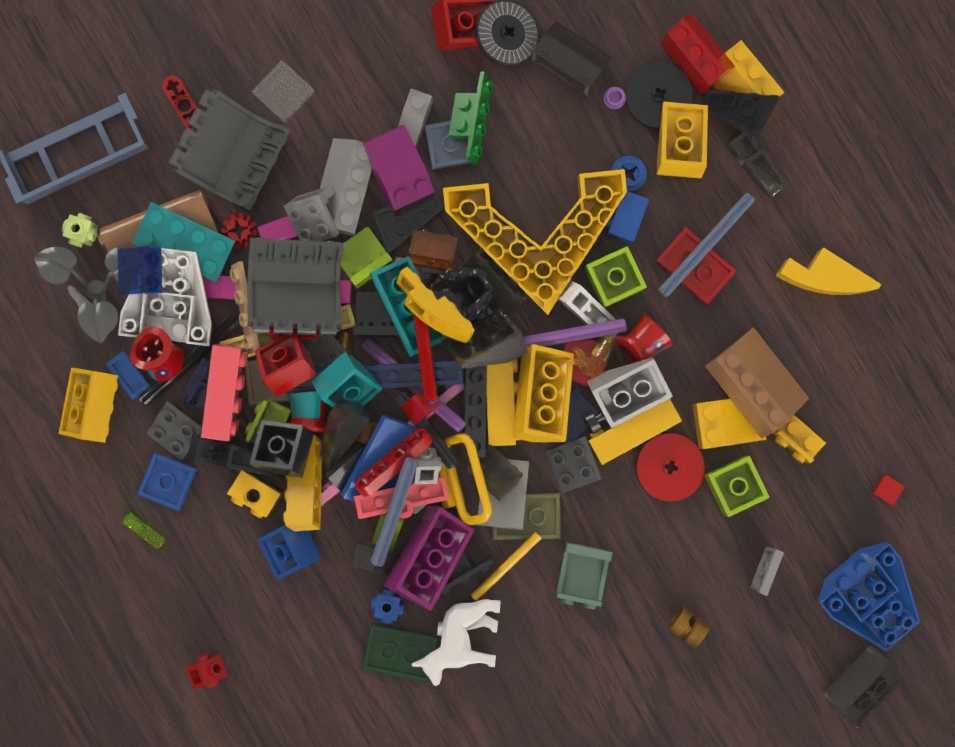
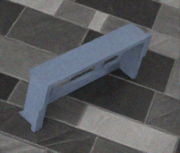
M126 93L117 96L120 102L14 151L6 153L0 150L1 162L9 176L5 178V181L17 204L20 202L30 204L149 149L150 147L136 121L138 117ZM125 112L138 142L116 152L102 122ZM96 126L109 156L58 178L45 148ZM38 152L52 182L28 193L15 162Z

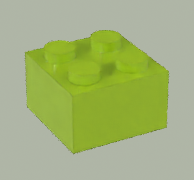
M628 246L587 264L584 268L600 304L604 308L647 288Z
M750 456L740 457L704 475L725 517H730L770 498Z

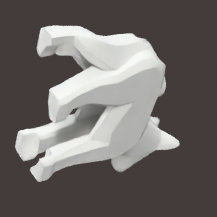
M483 599L473 603L454 604L445 612L443 622H438L437 635L441 636L440 647L411 665L413 667H422L424 673L430 678L434 686L440 684L442 671L445 668H461L473 663H484L489 667H495L496 655L471 650L467 631L484 626L497 633L498 621L485 615L487 611L500 613L501 600Z

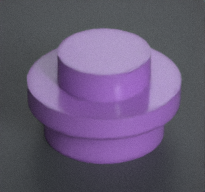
M611 87L604 93L603 101L608 108L616 110L624 105L626 95L621 88Z

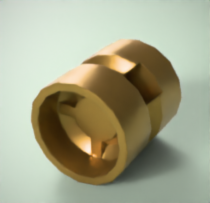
M683 605L670 620L667 630L677 637L682 636L686 644L696 648L707 635L711 625L701 617L695 618V613Z

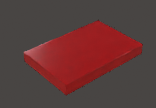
M685 227L656 260V263L672 275L702 240ZM711 249L681 284L707 306L737 270Z

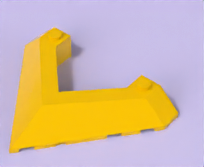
M625 169L579 174L577 177L578 202L542 246L532 241L520 229L491 207L488 183L443 188L445 211L548 315L627 193Z

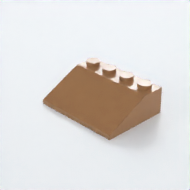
M754 327L705 365L761 438L779 429L809 399Z

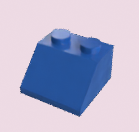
M284 525L257 539L277 580L322 558L309 531L294 532Z

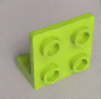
M366 227L343 243L344 251L341 267L357 289L372 279L370 276L371 272L394 263L369 227Z

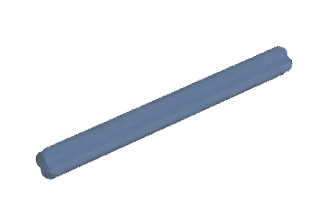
M745 193L663 283L659 288V292L663 296L668 297L753 204L755 198L751 194Z

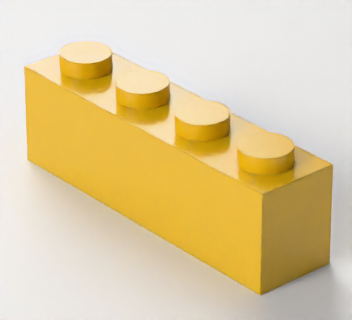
M512 354L485 355V366H487L488 446L516 445V441L520 440L513 438L516 411L514 395H517L518 381L514 382L513 373L517 372V359H513Z
M669 398L604 432L600 430L595 434H590L591 439L588 440V443L599 464L603 465L682 422Z
M313 435L303 478L286 476L287 489H285L284 497L287 506L284 512V523L294 532L320 530L323 441L316 435Z

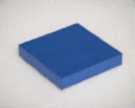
M154 452L137 495L181 511L197 468Z

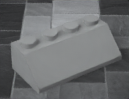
M333 138L320 189L330 185L333 186L335 194L328 199L329 203L326 206L338 232L353 237L372 166L363 146L364 142Z

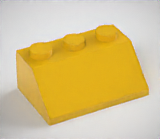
M742 40L725 52L735 67L712 87L714 90L778 95L779 97L784 93Z
M71 367L58 434L105 443L106 437L109 434L110 415L114 408L113 399L118 387V375Z

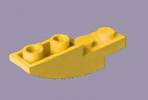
M408 266L401 270L396 283L407 294L404 304L409 310L436 331L464 343L470 341L475 330L471 322L459 313L455 304L450 302L445 296L437 300L434 293L424 286L419 276L412 272Z

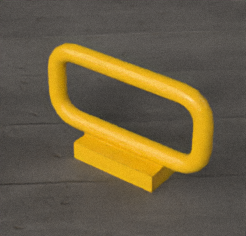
M465 433L449 436L444 440L449 449H451L452 445L461 442L466 446L483 511L479 515L470 516L468 514L456 467L448 469L442 462L438 478L445 477L449 500L441 501L443 509L456 506L460 518L468 525L484 523L491 516L492 506L475 444L471 437Z

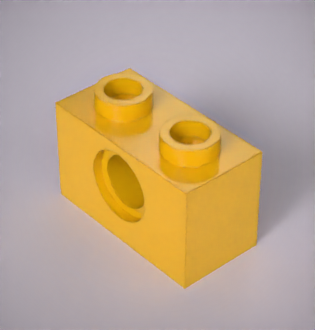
M241 471L227 494L232 496V502L241 507L245 504L251 508L250 512L253 515L262 519L263 516L266 518L270 517L284 493L250 472ZM252 489H256L260 493V498L257 502H253L249 498V493Z

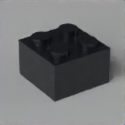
M261 420L250 465L260 472L303 478L313 433L304 425Z

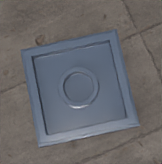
M451 121L425 125L432 170L472 164L466 158L468 139H452L448 135Z

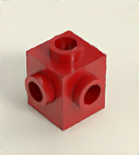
M209 653L196 658L197 663L186 667L193 689L205 686L210 689L221 684L220 679L228 676L225 670V663L221 659L220 654L212 657Z

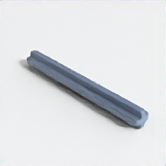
M407 457L404 460L371 558V562L375 566L382 567L385 563L418 462L413 458Z

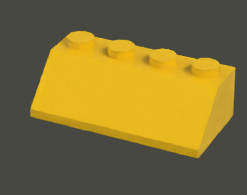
M534 344L522 351L513 438L529 442L566 441L573 353Z

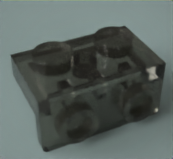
M492 445L486 447L485 458H479L487 490L498 501H501L517 486L523 474ZM470 464L466 471L474 478Z

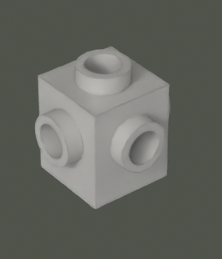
M427 448L415 458L418 465L413 477L414 484H437L438 474L442 468L441 457H437L435 448Z

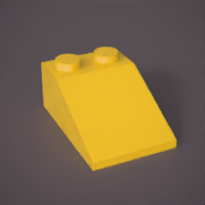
M663 102L657 152V175L702 178L707 167L708 105Z
M731 399L692 404L699 449L767 440L766 436L761 438Z

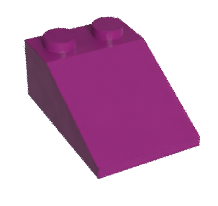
M405 125L363 143L385 203L395 211L435 192L428 172Z

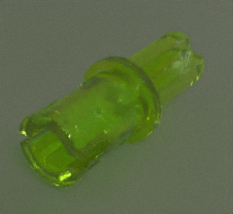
M132 512L128 513L123 519L122 524L136 533L138 539H144L155 549H159L164 544L165 538L152 529L149 523H144L133 515Z

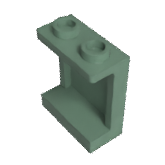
M566 542L555 594L557 598H560V602L573 605L574 601L583 603L582 607L596 609V606L602 607L605 580L613 552Z

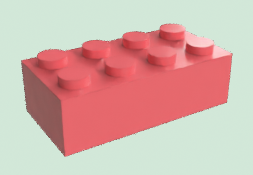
M226 344L212 345L201 438L230 441L238 434L240 420H236V416L241 411L243 398L239 397V392L244 389L245 375H242V368L247 366L248 353L245 352V347Z

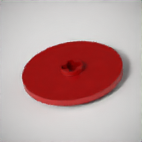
M668 433L652 438L642 447L637 458L636 471L639 482L647 493L659 500L673 502L689 497L698 489L704 477L705 464L702 453L694 442L685 436ZM673 461L676 471H671V474H668V469L664 468L665 464Z

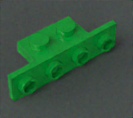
M480 72L477 93L455 94L448 134L452 139H468L466 158L473 165H478L479 158L482 155L481 143L482 137L486 133L485 120L486 115L489 113V96L493 91V83L485 72Z

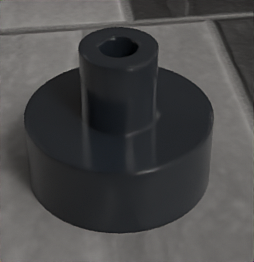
M591 410L582 414L593 434L602 430L599 423L606 419L602 411L596 415Z

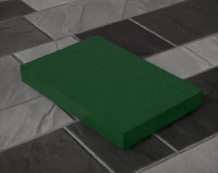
M371 623L362 669L429 683L430 678L424 673L422 667H413L411 664L423 659L429 653L436 650L438 636Z

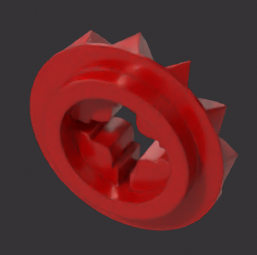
M235 212L227 216L224 223L221 224V234L236 241L233 248L241 249L248 247L250 238H256L257 236L255 221L245 213ZM237 222L242 228H248L241 232V239L237 233L230 232L236 229Z

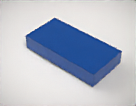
M123 350L106 363L113 375H118V382L132 400L138 398L151 386L142 372L131 363L130 356L126 351Z

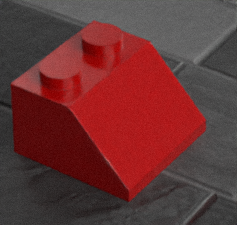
M294 328L293 334H283L255 350L263 382L277 397L317 375L313 360Z

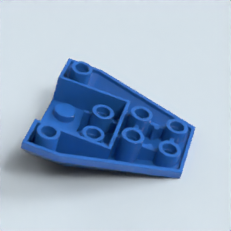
M888 541L859 549L824 579L818 602L829 617L884 651L890 649L920 623L903 561Z

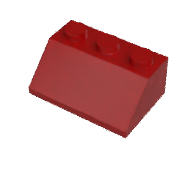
M694 14L683 17L666 33L660 43L676 65L687 75L701 96L735 67Z

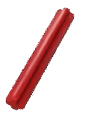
M414 314L424 400L435 401L437 399V390L428 325Z

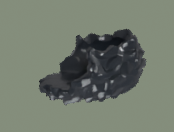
M458 265L456 269H446L445 273L439 274L434 284L430 286V290L434 293L437 300L445 296L450 302L455 304L459 313L470 322L474 319L479 320L483 313H487L488 304L492 300L493 283L488 279L487 273L481 268H469Z

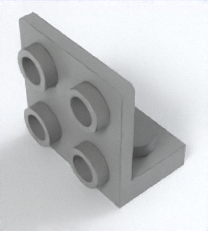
M332 185L299 195L284 205L300 241H324L339 235L326 206L329 203L328 199L335 194Z

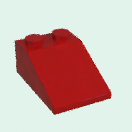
M439 0L432 5L431 11L438 51L479 47L475 36L477 18L487 5L497 0Z

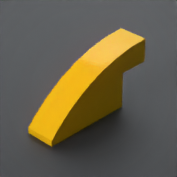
M826 248L818 250L807 268L789 258L783 263L776 274L780 279L802 289L831 295L866 293L876 290L881 286L879 282Z

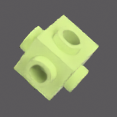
M78 213V216L69 215V218L63 223L62 236L68 238V243L82 248L84 244L91 247L98 234V225L91 221L92 217L81 213Z

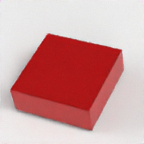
M883 474L872 494L889 505L894 506L905 486Z

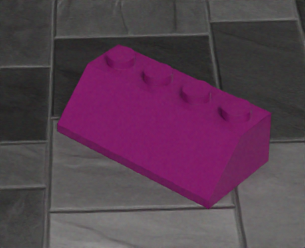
M427 506L384 586L401 597L432 611L474 529L439 506Z

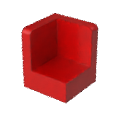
M419 392L417 395L412 396L401 408L416 425L431 414L441 403L438 400L433 405H430Z

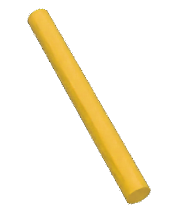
M535 532L470 594L471 597L477 601L535 546L542 537Z

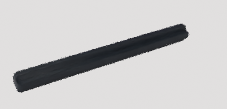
M240 310L236 311L211 333L210 346L197 345L185 356L183 367L175 377L168 381H156L139 396L141 403L145 406L151 404L212 351V345L220 344V342L240 326Z

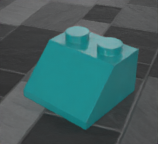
M346 351L312 381L320 399L347 418H351L383 389L365 367Z

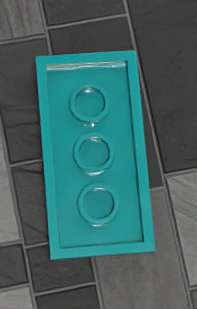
M151 202L132 244L149 251L150 247L197 252L202 276L217 282L236 241Z

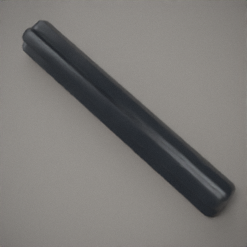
M402 391L395 397V400L401 407L411 397L406 391ZM426 417L415 425L418 428L426 429L432 436L433 440L430 446L436 449L438 457H441V461L448 469H451L458 463V459Z

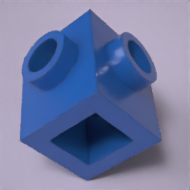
M383 589V592H378L377 597L372 598L371 611H374V617L379 618V622L391 624L392 620L397 621L398 615H403L405 602H402L401 596L392 590ZM385 603L391 605L390 611L383 610Z

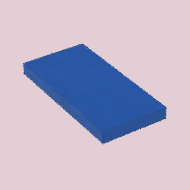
M382 415L340 495L344 499L354 501L353 496L361 495L355 488L357 479L419 428ZM400 472L377 491L394 488Z

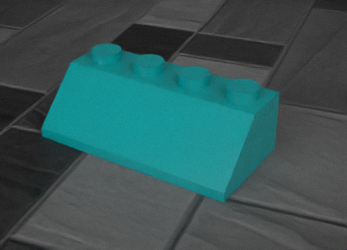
M410 256L371 272L370 276L409 357L418 354L414 314L404 304L407 294L396 283L400 271L407 266L418 275ZM428 325L431 347L449 339L448 336Z

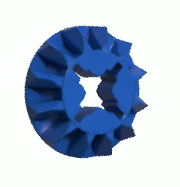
M633 156L619 158L613 164L611 171L622 170L623 168L630 171L635 168L632 174L634 179H626L627 191L633 192L641 188L647 177L646 167L643 162Z

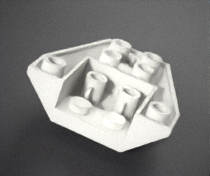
M150 247L121 310L119 336L137 338L144 329L156 326L163 329L169 335L171 341L210 346L212 320L197 252Z

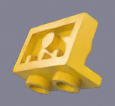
M795 415L773 433L777 437L775 441L783 448L788 447L794 452L792 456L802 464L804 462L812 463L814 461L813 457L826 444Z

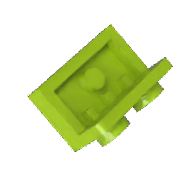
M270 398L265 399L263 402L260 401L254 411L257 414L254 422H250L245 430L247 435L245 441L248 443L256 442L261 420L287 423L292 413L291 409Z

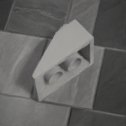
M654 358L608 370L587 381L611 428L673 397Z

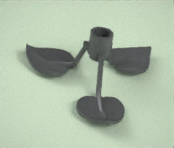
M119 246L110 250L105 258V266L111 272L107 274L104 282L94 280L87 283L76 270L72 269L77 263V257L72 251L64 247L44 249L34 257V261L39 274L48 283L62 284L69 279L70 273H72L87 288L89 297L94 304L84 303L80 306L77 314L78 322L89 337L99 343H103L108 334L114 329L118 320L116 308L111 303L105 301L108 295L106 287L109 286V281L113 275L120 284H126L135 280L145 260V252L126 246Z

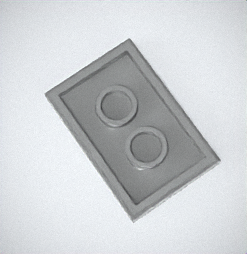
M484 458L482 472L491 501L492 513L488 521L477 525L523 530L529 461ZM479 500L478 515L482 514L483 511L481 500Z

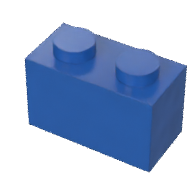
M627 191L617 206L614 216H611L605 225V229L608 230L606 236L632 245L649 199Z

